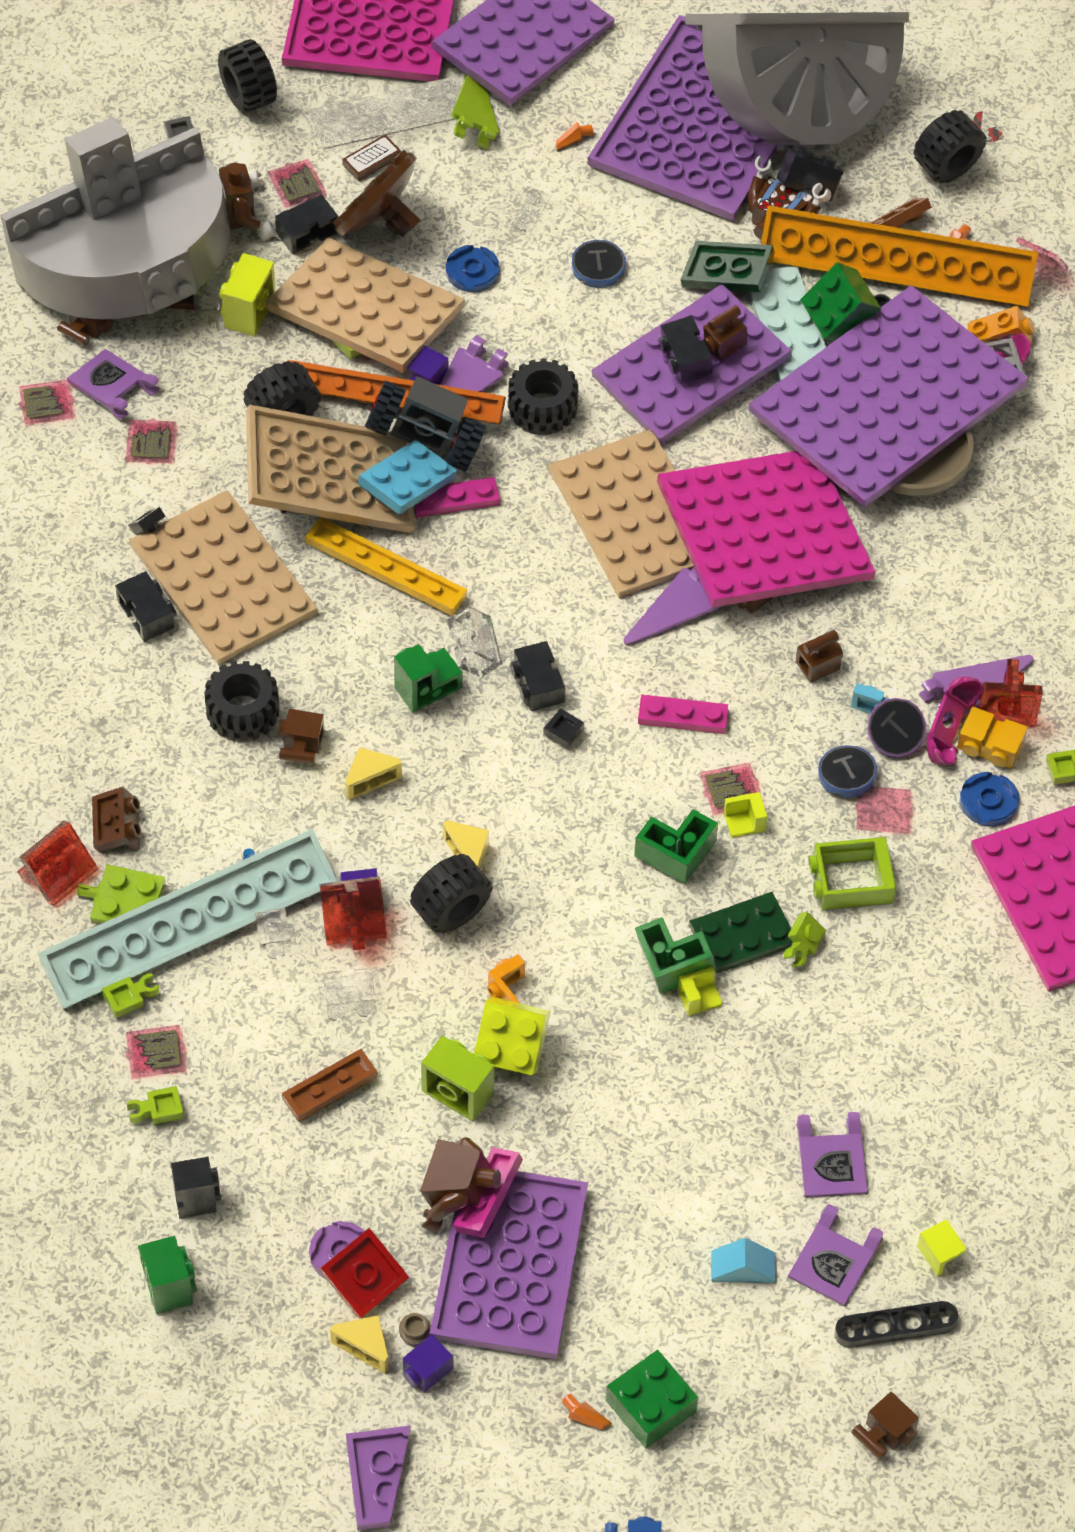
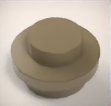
M420 1313L406 1315L399 1324L400 1337L408 1344L418 1345L430 1336L431 1324Z

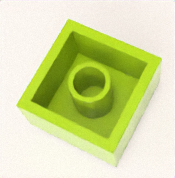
M442 1035L421 1062V1091L474 1122L494 1095V1065L485 1056L475 1055L467 1050L458 1040H450Z

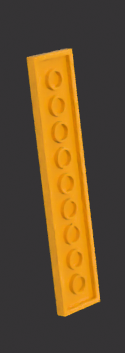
M769 205L767 206L761 245H773L775 254L772 262L828 272L838 262L857 269L862 278L907 286L912 285L918 288L1022 306L1029 305L1038 252Z

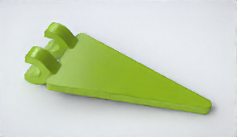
M466 74L451 112V116L457 119L453 134L464 139L467 128L470 130L472 127L480 130L477 137V146L487 150L489 139L494 140L499 129L487 89Z

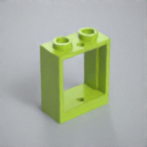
M886 837L814 844L813 855L808 857L810 874L815 873L816 881L813 882L814 898L820 899L822 910L892 904L894 902L896 886ZM873 860L878 886L829 891L824 864Z

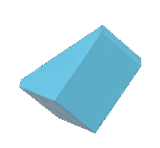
M746 1237L711 1251V1281L775 1283V1252Z

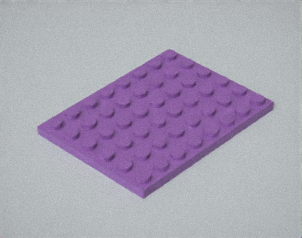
M679 15L588 156L587 165L734 221L748 198L753 176H757L758 170L755 166V160L761 156L762 161L759 167L766 168L769 159H772L777 150V144H766L765 140L745 131L728 115L719 102L708 77L703 54L702 30H696V25H685V17Z
M911 285L883 305L875 316L861 321L749 403V411L863 507H867L1028 386V377Z

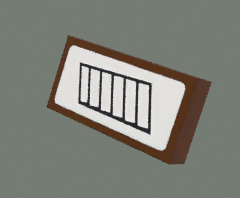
M383 135L343 158L342 165L357 181H360L388 165L401 153V150L386 135Z

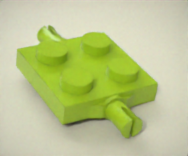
M107 864L103 878L98 886L93 887L80 883L77 889V896L94 899L90 920L93 923L103 924L162 897L166 880L164 876Z

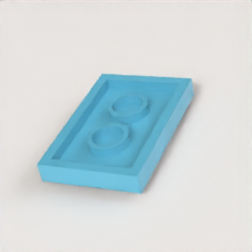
M415 439L360 474L358 484L400 515L456 478L457 470Z

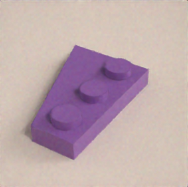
M411 1425L346 1434L358 1531L391 1526Z

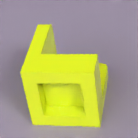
M760 792L725 799L723 814L732 838L766 831L767 814Z
M713 967L679 976L678 993L688 1016L722 1005V1000L714 984L715 970Z
M947 1219L921 1232L919 1235L917 1247L937 1276L943 1274L945 1263L966 1252L965 1245Z

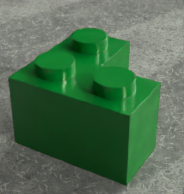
M417 644L411 648L402 649L394 656V686L412 713L463 688V672L445 647L436 652L432 651L426 654L421 645Z
M692 809L676 830L651 816L635 838L634 857L686 884L716 843L718 822Z
M663 917L635 927L639 945L660 994L677 988L679 976L713 967L715 973L717 972L713 955L702 931L673 942Z
M175 1235L138 1245L140 1261L155 1313L160 1314L192 1305V1293L197 1292L194 1280L193 1265L191 1259L188 1260L185 1246L178 1247Z

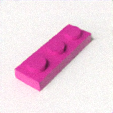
M495 477L446 484L414 505L416 518L500 505Z
M641 694L638 724L725 734L729 704Z
M491 1148L486 1159L491 1169L500 1171V1185L497 1189L484 1188L478 1204L461 1208L453 1224L457 1232L482 1238L485 1237L523 1161L519 1152Z

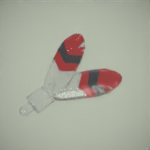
M979 111L975 114L973 122L985 133L987 138L985 142L999 141L1010 135L1011 130L1007 127L999 126L985 129L988 121L987 114L984 111Z

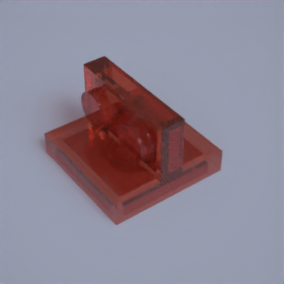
M1007 659L1003 683L983 682L978 709L994 714V719L1002 722L1008 719L1024 726L1036 727L1043 696V686L1024 684V671H1019V659Z
M63 820L19 857L24 866L17 873L24 882L37 885L48 904L55 906L99 868L71 823Z
M380 876L319 884L326 945L351 942L353 950L365 949V940L387 938Z

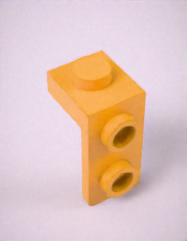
M1018 306L968 323V330L984 343L1009 334H1024L1030 341V346H1033L1032 334L1035 333L1033 321L1031 318H1027Z
M517 954L510 959L505 958L501 960L494 969L488 972V985L486 988L490 997L520 1003L508 987L525 977V961Z

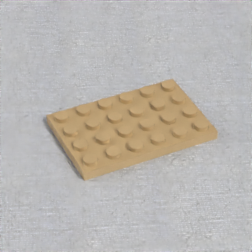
M329 237L266 301V310L402 373L423 347H428L465 307L464 298Z
M255 405L248 406L246 410L249 504L412 533L415 528L414 506L399 515L358 484L360 474L408 445V442L390 435L391 431H388L387 435L384 436L365 426Z
M650 430L549 464L551 476L618 598L672 580L683 568H688L691 571L694 567L657 483L658 474L672 472L675 469L658 439Z
M228 490L161 523L160 527L153 532H144L129 540L131 548L153 578L159 582L162 590L218 666L318 614L316 605Z

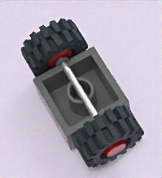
M416 376L402 407L399 408L406 389L385 380L371 407L365 427L386 436L395 418L396 420L390 435L408 443L416 439L439 457H442L450 443L451 447L445 461L451 466L466 472L479 448L486 429V425L465 417L458 432L455 433L468 399Z

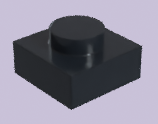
M157 507L150 509L128 526L134 534L141 532L151 533L160 527L158 521L166 516L161 508Z
M560 708L544 727L543 734L568 749L584 730L585 722Z

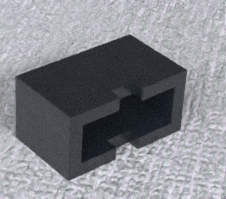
M801 147L798 148V151L788 148L776 178L782 185L803 192L804 187L812 191L816 184L821 183L823 188L819 192V196L823 195L828 188L831 192L829 201H832L844 173L837 165L838 161L828 156H822V159L814 157L813 152Z
M319 195L276 215V233L291 254H295L310 247V241L316 238L322 241L338 234L335 231L336 226L333 222L339 216L324 196Z
M692 315L660 325L661 337L658 338L659 347L663 354H668L670 371L672 374H677L681 383L713 373L712 356L705 341H698L696 337L700 335V331Z
M146 571L115 585L117 602L127 617L133 615L136 619L133 626L143 642L175 628L174 616H176V610L170 600L165 601L159 582L156 579L152 580Z
M548 641L514 649V661L510 662L513 678H519L521 683L519 685L521 699L523 702H528L531 711L565 703V685L559 670H553L551 663H554V657Z
M209 1156L171 1163L179 1219L217 1212L215 1201L221 1200L217 1167H210Z

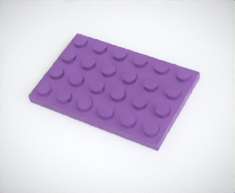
M485 0L432 41L431 48L511 106L614 25L615 18L590 0Z
M719 285L593 368L592 376L646 431L650 430L656 436L660 445H662L790 359L792 354L791 350L724 285ZM737 305L741 310V315L738 318L747 327L748 344L723 360H720L712 353V374L681 383L677 374H672L670 371L668 354H663L659 347L658 338L661 337L660 325L692 315L700 331V335L696 337L698 341L704 339L703 326L732 306Z
M517 1171L484 1238L457 1232L453 1224L461 1209L454 1211L430 1335L433 1334L439 1341L557 1360L588 1182Z

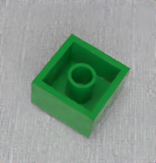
M838 262L800 299L823 338L831 342L837 340L861 321L875 316L881 310L880 305L858 270Z
M657 1349L606 1386L605 1401L646 1449L697 1412L698 1396Z

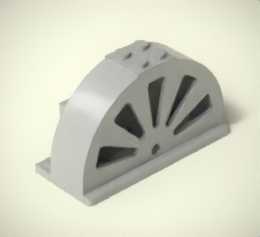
M909 12L685 14V25H696V30H702L706 70L712 88L725 111L745 131L765 140L766 144H777V150L793 149V145L794 150H798L799 147L810 150L814 149V145L815 150L831 149V144H842V140L856 134L871 122L887 101L896 82L904 48V23H909Z
M114 117L64 138L74 182L0 215L16 283L22 290L25 289L38 302L55 311L89 319H118L142 314L150 315L196 294L197 289L205 284L220 267L230 243V225L222 183L216 168L204 155L200 132L194 127L133 155L129 133Z

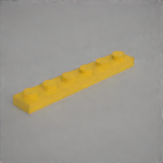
M323 517L316 521L305 536V543L451 616L454 615L467 597L466 588Z

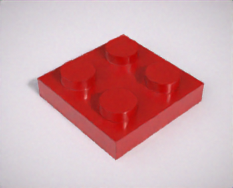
M370 1228L366 1229L319 1268L320 1272L358 1319L362 1318L410 1278Z

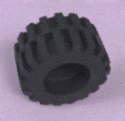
M248 39L219 51L218 67L221 80L230 100L239 111L248 113L276 101L277 83L274 71L264 50L255 40Z
M952 110L936 118L926 127L914 146L913 155L915 160L936 182L948 183L962 176L978 161L986 146L985 141L987 138L985 133L966 113L961 110Z
M541 358V361L538 362L535 359L530 360L528 365L521 364L519 370L513 371L512 378L509 379L508 409L510 417L514 418V423L517 426L523 424V430L528 432L530 429H533L534 434H540V431H545V434H552L553 429L559 432L563 430V425L568 427L571 424V419H575L578 410V380L575 379L574 372L568 371V366L565 364L558 365L556 360L548 362L547 358ZM539 393H546L554 397L548 399H539L534 397L533 395Z
M285 361L281 364L276 363L271 367L263 369L261 373L255 375L254 379L248 383L247 389L244 390L243 401L247 408L249 405H255L312 417L314 412L318 410L319 403L321 402L320 392L303 365L295 361L292 363L290 361Z
M237 661L231 662V666L227 667L224 664L219 667V672L214 671L210 675L211 680H207L205 684L206 690H204L207 720H210L212 729H217L220 736L223 737L225 734H228V739L235 741L236 737H241V741H247V737L252 736L253 740L260 738V732L267 734L270 731L269 725L274 727L277 722L276 717H279L280 712L277 681L275 677H271V672L267 668L262 670L260 664L250 665V661H243V664H237ZM237 696H250L256 699L254 702L244 706H237L228 702Z
M465 854L453 855L434 865L420 878L411 892L410 904L432 931L437 934H443L463 926L474 918L489 900L493 887L491 881L470 856Z

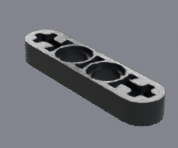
M938 1301L846 1315L837 1321L834 1337L841 1346L853 1348L951 1332L955 1328L958 1320V1311L952 1303ZM939 1312H944L945 1316H950L947 1323H943L941 1318H937ZM925 1313H928V1319H931L930 1326L926 1325L927 1316ZM907 1316H915L920 1320L921 1325L916 1329H910L904 1325L903 1319ZM877 1320H882L888 1324L889 1331L879 1334L872 1329L871 1325ZM863 1323H866L867 1336L863 1335L864 1329L861 1330ZM845 1326H850V1329L855 1331L854 1337H848V1334L844 1332Z

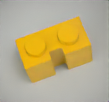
M972 706L960 732L957 749L962 750L969 756H978L989 760L995 766H1005L1012 769L1025 742L1028 727L1005 719L1004 722L994 719V714Z

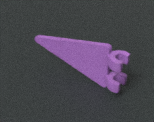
M476 335L469 343L467 349L459 348L440 385L484 392L503 378L502 371L508 366V361L505 360L508 357V353L498 348L492 355L489 363L481 359L482 355L486 352V348L483 347L486 340Z
M693 567L691 571L688 568H683L624 637V644L628 646L715 611L721 606L712 608L695 568Z
M1023 655L936 672L933 674L932 679L922 683L921 686L924 690L919 692V696L927 703L937 698L941 693L944 695V692L953 680L968 676L979 679L985 688L984 692L981 693V699L976 701V708H979L1033 662V656ZM966 707L962 718L968 717L970 708ZM951 712L945 713L943 724L953 719Z

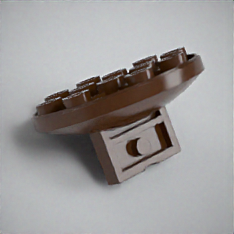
M405 150L397 155L387 165V168L363 189L364 192L355 198L333 222L336 226L335 231L340 236H344L368 226L380 217L386 221V227L395 235L399 234L403 237L408 231L412 230L421 220L399 197L412 176L417 157L412 152L407 153Z

